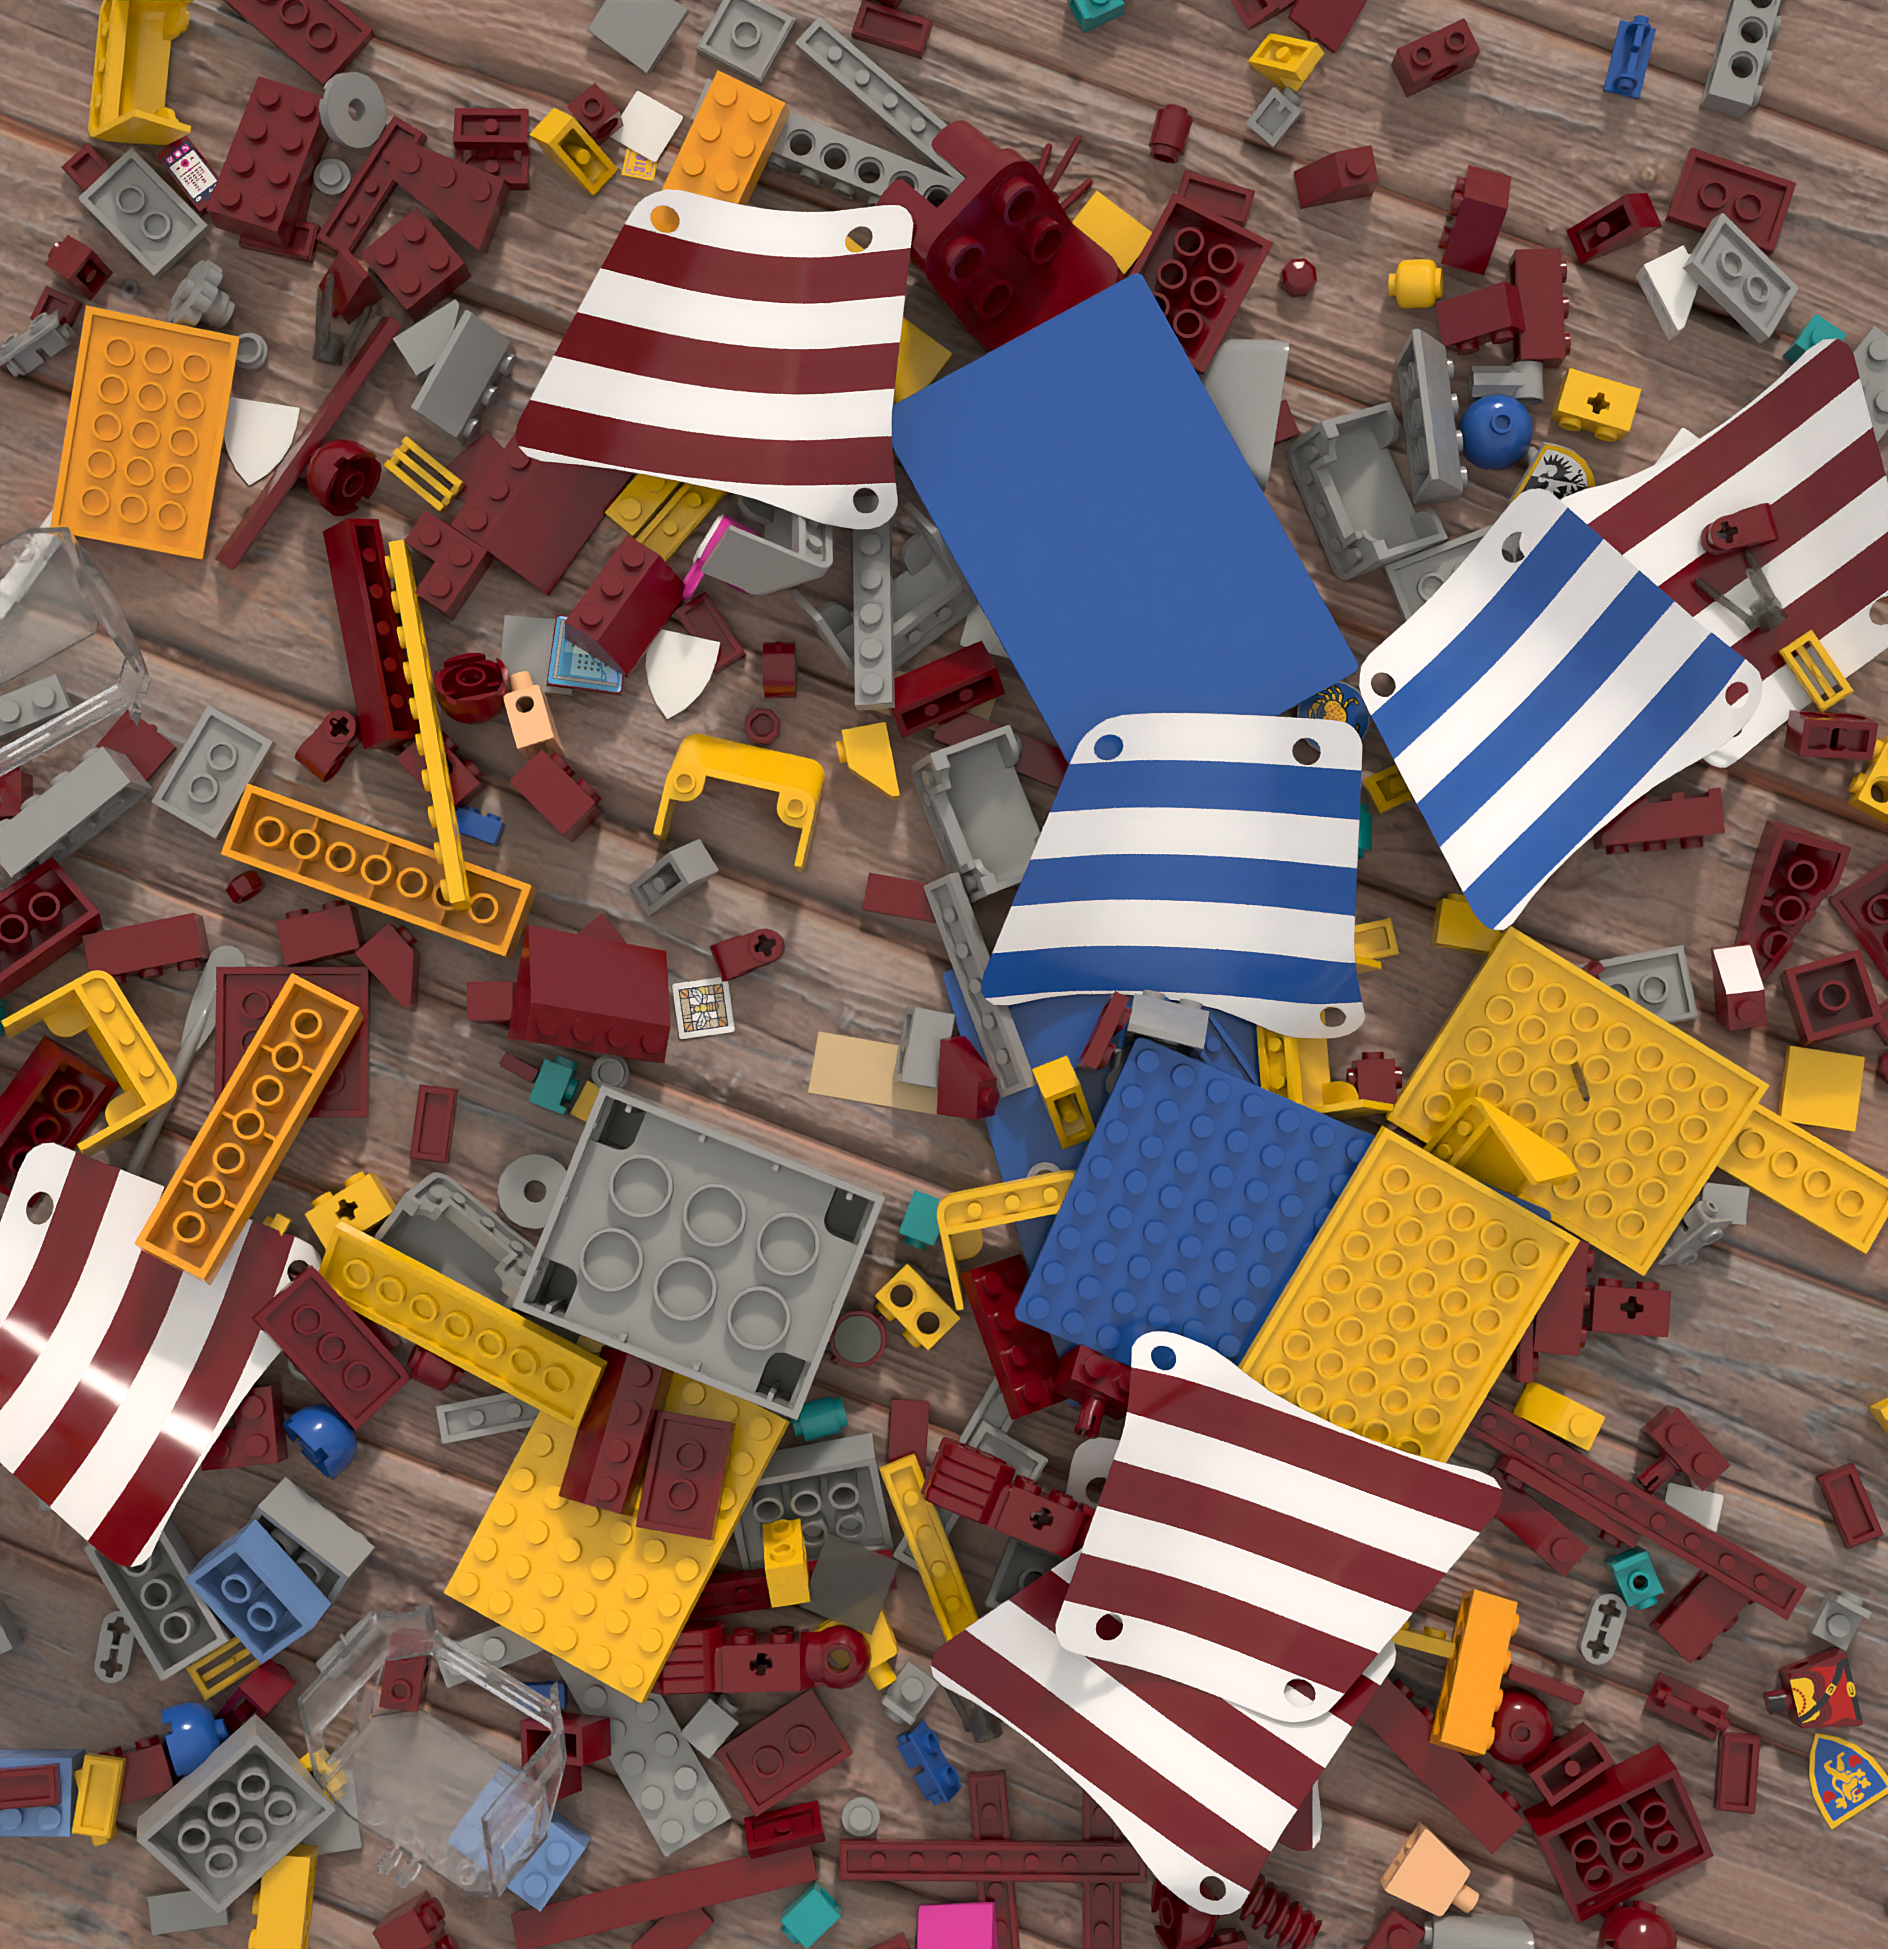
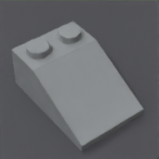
M1143 990L1142 995L1135 993L1131 1005L1132 1012L1127 1021L1123 1041L1133 1043L1137 1037H1144L1197 1059L1204 1048L1209 1011L1201 1010L1202 1003L1188 999H1180L1179 1004L1164 1001L1165 994L1151 990Z

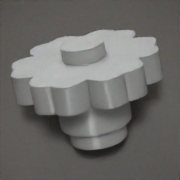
M203 259L194 265L187 278L181 281L171 299L172 305L167 312V322L194 327L201 321L209 327L214 325L217 328H222L232 316L235 304L229 300V295L217 288L223 277L222 268L210 260L204 261Z

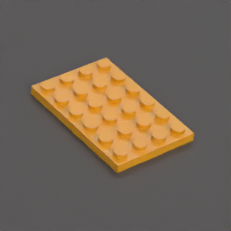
M86 305L50 531L189 558L204 559L240 337Z

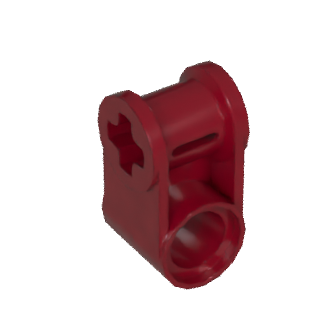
M1769 503L1755 505L1736 513L1722 516L1706 525L1700 535V544L1703 549L1712 555H1722L1743 548L1758 547L1778 540L1779 536ZM1716 532L1726 533L1727 539H1718Z
M343 710L331 712L314 733L301 744L295 754V760L323 783L328 782L337 774L347 757L362 741L358 718ZM340 723L346 724L347 729L350 730L346 736L341 734V730L338 728Z
M765 928L721 941L709 948L721 981L726 982L779 960L784 954L785 943L779 933ZM764 936L768 940L776 941V945L771 948L772 954L770 956L766 952H759L757 948L762 944V937Z

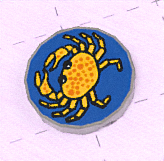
M1341 681L1299 703L1295 718L1346 722L1356 730L1361 742L1369 730L1371 717L1360 691L1350 684ZM1301 738L1312 750L1321 754L1320 746L1315 740Z

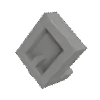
M1286 86L1284 90L1281 87H1273L1247 120L1246 124L1272 147H1276L1296 120L1306 113L1307 110L1301 105L1304 99L1289 86Z
M1844 1589L1840 1596L1827 1590L1807 1631L1846 1651L1862 1618L1870 1619L1872 1612L1862 1608L1865 1600Z
M908 1659L897 1674V1679L883 1693L881 1703L885 1706L883 1712L898 1724L906 1721L912 1725L919 1711L938 1687L939 1682Z

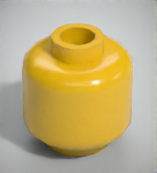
M1431 259L1402 260L1397 266L1396 273L1389 274V296H1396L1398 305L1403 309L1432 308L1437 299L1443 297V269L1437 268L1435 262Z

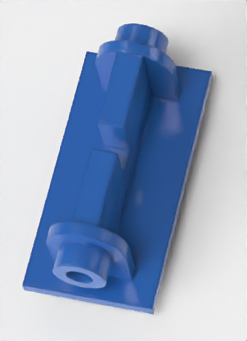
M1637 15L1634 17V21L1631 22L1620 20L1603 91L1639 100L1656 28H1652L1648 24V17Z
M923 1720L911 1733L907 1730L898 1735L896 1739L899 1744L896 1747L909 1769L922 1765L924 1770L915 1774L914 1778L926 1801L931 1800L935 1806L943 1801L945 1803L949 1802L962 1786L956 1769L948 1763L940 1748L937 1735L929 1729L927 1723Z

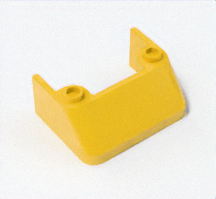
M103 0L99 12L88 131L91 137L107 142L165 146L190 134L191 126L180 123L175 116L174 110L165 107L171 40L187 30L190 20L189 12L186 11L187 4L194 0Z
M703 734L687 736L681 742L666 778L653 833L659 841H667L676 801L691 802L697 799L704 789L706 776L780 792L777 802V813L782 822L788 826L802 829L794 866L797 872L804 873L826 781L822 766L813 759Z
M1355 955L1357 974L1382 969L1380 961ZM1323 1009L1320 1013V1020L1326 1026L1325 1009ZM1256 1024L1262 1088L1334 1119H1348L1394 1112L1393 1104L1365 1099L1359 1100L1357 1090L1348 1082H1331L1327 1039L1290 1037Z
M100 970L88 972L1 1021L9 1039L42 1020L50 1032L59 1038H72L86 1030L122 1087L124 1093L111 1100L105 1111L109 1127L77 1144L82 1155L91 1157L136 1131L169 1104L177 1093L175 1076L116 981L107 972Z
M1062 1170L953 1192L945 1195L940 1200L937 1206V1221L956 1311L964 1309L965 1298L957 1261L972 1258L979 1253L983 1245L982 1228L1051 1214L1057 1215L1074 1177L1075 1170Z

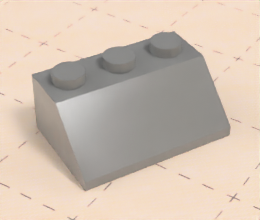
M465 310L411 406V409L422 425L461 447L464 446L467 439L472 440L480 427L481 421L479 417L485 407L490 408L498 395L499 389L497 385L503 375H509L515 365L517 357L514 355L516 350L512 342L472 312Z
M286 1477L258 1505L248 1522L249 1524L256 1519L331 1602L325 1613L328 1612L357 1575L375 1548L367 1541L363 1534L351 1529L331 1509L323 1507L310 1497L303 1487L294 1484Z

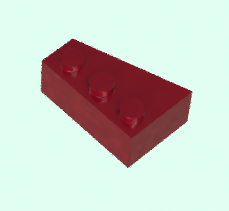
M1721 787L1711 788L1706 793L1684 795V792L1671 793L1672 796H1641L1593 835L1594 850L1606 849V855H1621L1629 853V847L1643 846V852L1646 853L1665 851L1666 844L1680 843L1681 850L1703 848L1704 841L1725 833Z

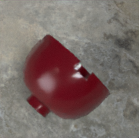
M346 439L330 441L316 449L310 457L305 478L310 495L333 516L351 514L359 509L355 503L362 496L369 499L374 493L380 481L381 463L375 459L377 456L371 450L356 441Z
M483 653L460 654L443 662L444 669L439 674L437 670L433 674L437 702L443 712L456 722L470 725L482 724L493 720L501 714L505 707L503 696L510 692L508 668L498 658H496L495 663L486 660V655Z
M1519 1686L1502 1689L1503 1698L1500 1708L1497 1712H1494L1491 1725L1495 1730L1494 1740L1490 1749L1486 1750V1752L1495 1760L1504 1764L1526 1766L1539 1760L1549 1750L1554 1736L1553 1719L1547 1705L1533 1692Z
M1157 1877L1155 1878L1151 1893V1912L1154 1913L1159 1910L1161 1925L1154 1926L1161 1946L1164 1949L1199 1948L1211 1937L1220 1915L1205 1913L1190 1906L1163 1885ZM1202 1880L1199 1887L1201 1895L1208 1900L1218 1901V1898L1213 1895L1211 1888Z
M1634 1900L1632 1907H1619L1610 1912L1604 1919L1599 1931L1596 1948L1605 1949V1946L1611 1949H1677V1938L1674 1928L1668 1920L1656 1914L1657 1907L1655 1905Z

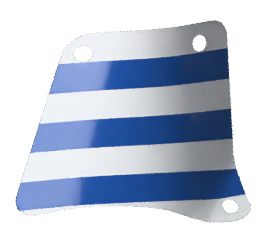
M1541 488L1522 492L1507 507L1474 550L1433 596L1368 655L1361 667L1359 684L1367 709L1469 905L1480 922L1492 930H1504L1514 923L1524 907L1546 880L1577 849L1626 807L1662 781L1726 744L1750 721L1761 702L1762 680L1759 671L1752 664L1694 619L1555 495ZM1523 532L1530 539V550L1521 561L1510 563L1502 555L1503 543L1511 534ZM1387 673L1394 679L1396 688L1392 695L1382 697L1373 691L1371 679L1375 674ZM1735 682L1746 684L1749 691L1747 702L1740 708L1730 706L1725 698L1727 688Z
M1205 713L1121 715L1106 719L1095 726L1080 741L1035 846L983 974L981 989L984 998L993 1005H1013L1042 998L1075 994H1113L1116 991L1123 995H1134L1135 993L1142 995L1143 990H1151L1165 994L1170 1000L1180 1001V999H1188L1202 1003V1006L1225 1011L1268 1030L1290 1037L1327 1039L1345 1036L1356 1031L1363 1024L1366 1017L1362 1004L1354 953L1363 749L1359 734L1346 722L1335 720ZM1108 734L1120 737L1123 741V750L1118 757L1112 760H1101L1095 755L1094 746L1099 738ZM1301 738L1313 739L1320 746V758L1312 765L1300 764L1293 756V746ZM1327 1007H1336L1345 1013L1346 1020L1343 1024L1336 1027L1325 1026L1320 1020V1013Z

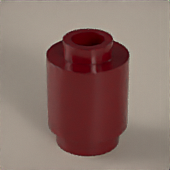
M1167 104L1166 109L1157 110L1149 141V147L1151 148L1150 156L1153 159L1176 164L1179 161V157L1184 155L1193 118L1187 114L1188 110L1175 104Z

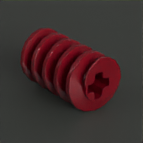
M1260 1873L1242 1905L1239 1919L1244 1921L1251 1914L1255 1916L1251 1926L1252 1929L1257 1930L1265 1924L1267 1926L1264 1934L1266 1940L1277 1933L1279 1935L1276 1944L1278 1949L1283 1948L1288 1943L1292 1944L1291 1949H1306L1319 1932L1322 1920L1315 1921V1915L1310 1910L1302 1912L1303 1906L1300 1902L1293 1901L1290 1903V1896L1287 1892L1277 1894V1885L1273 1882L1265 1884V1877Z

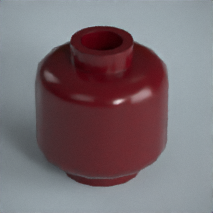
M417 1344L414 1345L406 1367L411 1368L410 1374L414 1381L439 1391L445 1390L451 1382L458 1384L465 1371Z

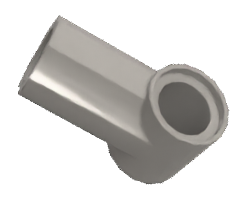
M1519 361L1510 364V366H1471L1468 380L1470 400H1478L1483 396L1499 393L1514 397L1524 406L1542 403L1543 363L1538 361Z

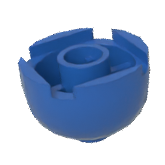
M1499 393L1483 396L1470 404L1458 423V430H1461L1463 437L1462 454L1467 461L1485 470L1488 468L1503 470L1517 463L1530 447L1533 434L1531 415L1524 404L1512 396Z
M312 1404L305 1406L282 1423V1427L290 1440L293 1442L299 1437L297 1442L302 1448L300 1452L327 1478L331 1477L334 1480L353 1461L357 1451V1437L344 1419L328 1405Z
M181 1703L161 1710L163 1724H170L171 1731H168V1735H165L175 1772L177 1776H181V1780L197 1769L222 1742L229 1738L224 1719L216 1720L211 1710L201 1703Z

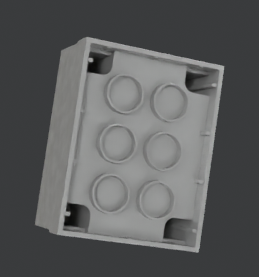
M601 1085L513 1308L798 1420L886 1196L882 1195L883 1192L630 1091L619 1087Z

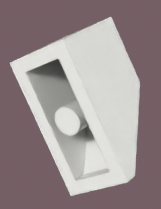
M1684 245L1644 264L1635 276L1668 340L1675 338L1685 327L1699 285L1683 269L1691 255L1687 253Z

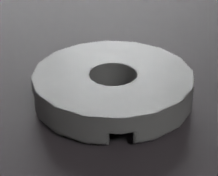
M358 72L334 75L326 82L323 90L326 89L324 98L320 99L319 102L321 123L325 131L334 142H339L348 149L371 146L379 139L385 127L386 108L383 95L377 84L367 75ZM350 101L356 107V117L354 120L348 112Z
M541 1154L521 1156L510 1163L500 1177L497 1191L500 1207L508 1219L521 1227L531 1229L544 1228L567 1169L556 1159ZM534 1180L542 1182L546 1187V1196L543 1200L536 1203L530 1201L526 1195L527 1185Z

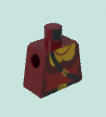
M1835 1646L1781 1667L1779 1675L1782 1688L1763 1693L1764 1703L1770 1715L1788 1711L1791 1722L1800 1728L1863 1725L1847 1653Z

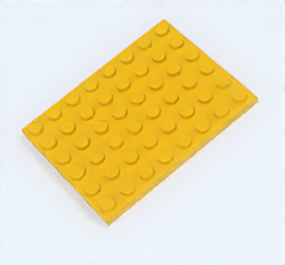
M1508 926L1398 1095L1397 1102L1393 1104L1394 1112L1387 1113L1385 1117L1423 1142L1428 1143L1465 1099L1480 1097L1565 1153L1578 1171L1577 1175L1569 1183L1557 1186L1546 1183L1532 1186L1529 1183L1518 1197L1545 1208L1550 1212L1551 1220L1642 1276H1645L1770 1085L1512 926Z
M1381 1126L1238 1368L1270 1392L1328 1422L1403 1452L1446 1463L1580 1240L1395 1132Z
M583 1335L579 1336L575 1344L598 1357L602 1346L613 1348ZM677 1372L673 1374L663 1411L736 1424L714 1541L636 1527L645 1475L632 1517L558 1496L578 1429L576 1430L540 1410L444 1591L446 1595L640 1703L646 1702L790 1423L755 1403Z

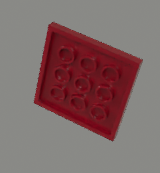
M216 967L215 1104L288 978L293 973L359 1007L364 1017L307 1118H369L371 971L368 967Z

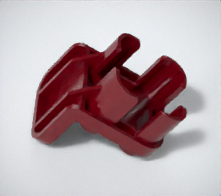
M964 120L955 121L947 125L932 140L931 145L936 154L965 177L938 208L902 179L892 182L883 192L876 205H900L911 214L913 232L909 266L921 276L958 325L988 353L1125 279L1123 272L1113 257L1072 223L1031 162L1014 149H1001L972 124Z

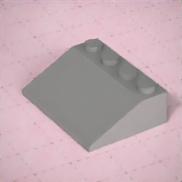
M1414 329L1411 331L1395 360L1413 506L1457 501L1463 494V489H1467L1468 476L1466 467H1460L1459 452L1463 451V437L1461 430H1456L1454 416H1458L1459 407L1456 393L1451 394L1449 380L1454 378L1453 360L1451 357H1446L1445 345L1423 330Z
M872 1433L781 1449L774 1452L734 1529L743 1571L765 1568L762 1524L773 1523L780 1519H801L807 1561L892 1549V1552H894Z
M255 1714L215 1749L197 1769L180 1780L137 1819L136 1841L219 1915L337 1809L333 1801L283 1739Z

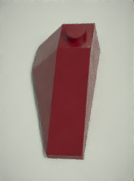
M1771 820L1766 821L1754 856L1734 945L1750 944L1762 980H1767L1792 947V940L1806 922L1810 923L1816 915L1815 910L1828 893L1831 895L1838 886L1851 850L1846 845L1813 832Z

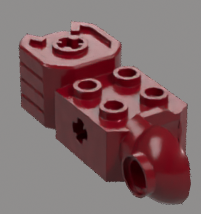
M948 1437L942 1438L938 1447L939 1451L936 1452L932 1462L933 1466L930 1467L927 1480L924 1482L921 1494L924 1495L923 1497L926 1501L1066 1559L1083 1548L1096 1509L1083 1502L1077 1506L1078 1502L1073 1499V1496L1052 1488L1050 1494L1041 1491L1042 1487L1037 1485L1038 1482L1017 1474L1015 1480H1013L1016 1470L1011 1463ZM1043 1509L1042 1515L1035 1514L1033 1518L1031 1517L1033 1511L1040 1512Z
M687 1620L650 1693L676 1695L711 1692L802 1691L812 1687L823 1686L842 1690L853 1687L864 1679L870 1669L872 1655L869 1643L862 1633L849 1626L836 1625L828 1627L821 1632H810L809 1629H801V1632H794V1626H775L771 1628V1633H756L755 1627H738L733 1629V1634L726 1635V1626L723 1621ZM834 1650H844L850 1656L851 1661L846 1667H834L829 1661L830 1653ZM758 1654H767L765 1659L770 1658L769 1662L761 1663V1657L757 1658Z

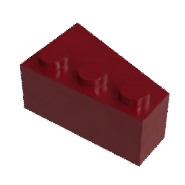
M398 138L386 174L477 250L487 254L512 184L503 178Z

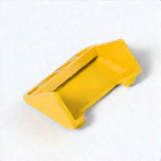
M1480 1097L1465 1099L1423 1148L1472 1178L1517 1197L1529 1183L1532 1186L1546 1183L1557 1186L1569 1183L1578 1173L1565 1153Z

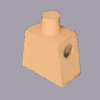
M528 671L518 672L509 676L512 692L505 694L503 699L517 749L528 763L541 749L549 757L554 752L560 757L565 756L548 699L540 685H533L530 672Z
M1420 1820L1379 1881L1384 1890L1389 1894L1440 1917L1444 1915L1451 1903L1465 1913H1469L1479 1898V1893L1464 1884L1471 1872L1467 1865Z

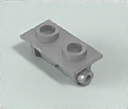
M58 308L50 315L46 312L40 314L29 324V330L20 336L14 333L6 338L0 345V366L8 361L7 368L15 377L20 374L25 376L45 362V357L37 350L38 348L42 347L52 357L72 343L71 338L75 336V333L68 324L61 325L59 323L61 310Z
M1699 1201L1683 1217L1689 1229L1687 1230L1682 1221H1680L1660 1251L1661 1254L1666 1256L1658 1262L1659 1265L1677 1264L1681 1267L1691 1263L1698 1257L1697 1251L1704 1245L1716 1242L1723 1236L1722 1230L1732 1223L1733 1219H1719L1716 1214L1718 1207L1713 1201Z

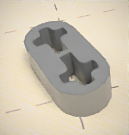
M1602 1591L1592 1597L1577 1641L1578 1651L1584 1659L1592 1664L1601 1665L1612 1659L1627 1613L1625 1602L1612 1592ZM1610 1599L1612 1600L1611 1605L1617 1610L1615 1615L1608 1614L1603 1626L1601 1624L1604 1614L1599 1611L1600 1604L1607 1605ZM1602 1630L1600 1642L1605 1645L1604 1651H1596L1595 1655L1592 1656V1650L1587 1647V1643L1589 1641H1596L1599 1631Z
M119 1609L108 1614L103 1620L94 1663L97 1677L106 1683L119 1682L131 1673L138 1644L131 1629L121 1635L120 1642H117L118 1629L113 1627V1623L123 1617ZM115 1649H117V1663L123 1664V1668L112 1674L111 1667L105 1665V1661L113 1658Z

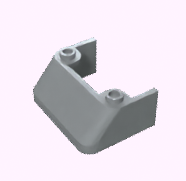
M738 495V505L743 516L749 521L764 525V539L729 525L702 567V573L744 589L752 595H767L823 577L833 563L832 525L802 517L757 499Z
M910 502L904 508L919 532L908 539L901 550V559L907 570L893 580L894 671L967 616L976 604V598L943 541L939 530ZM797 589L792 591L790 594L813 629L855 681L854 610L848 613L844 606L838 602L825 603L815 610Z

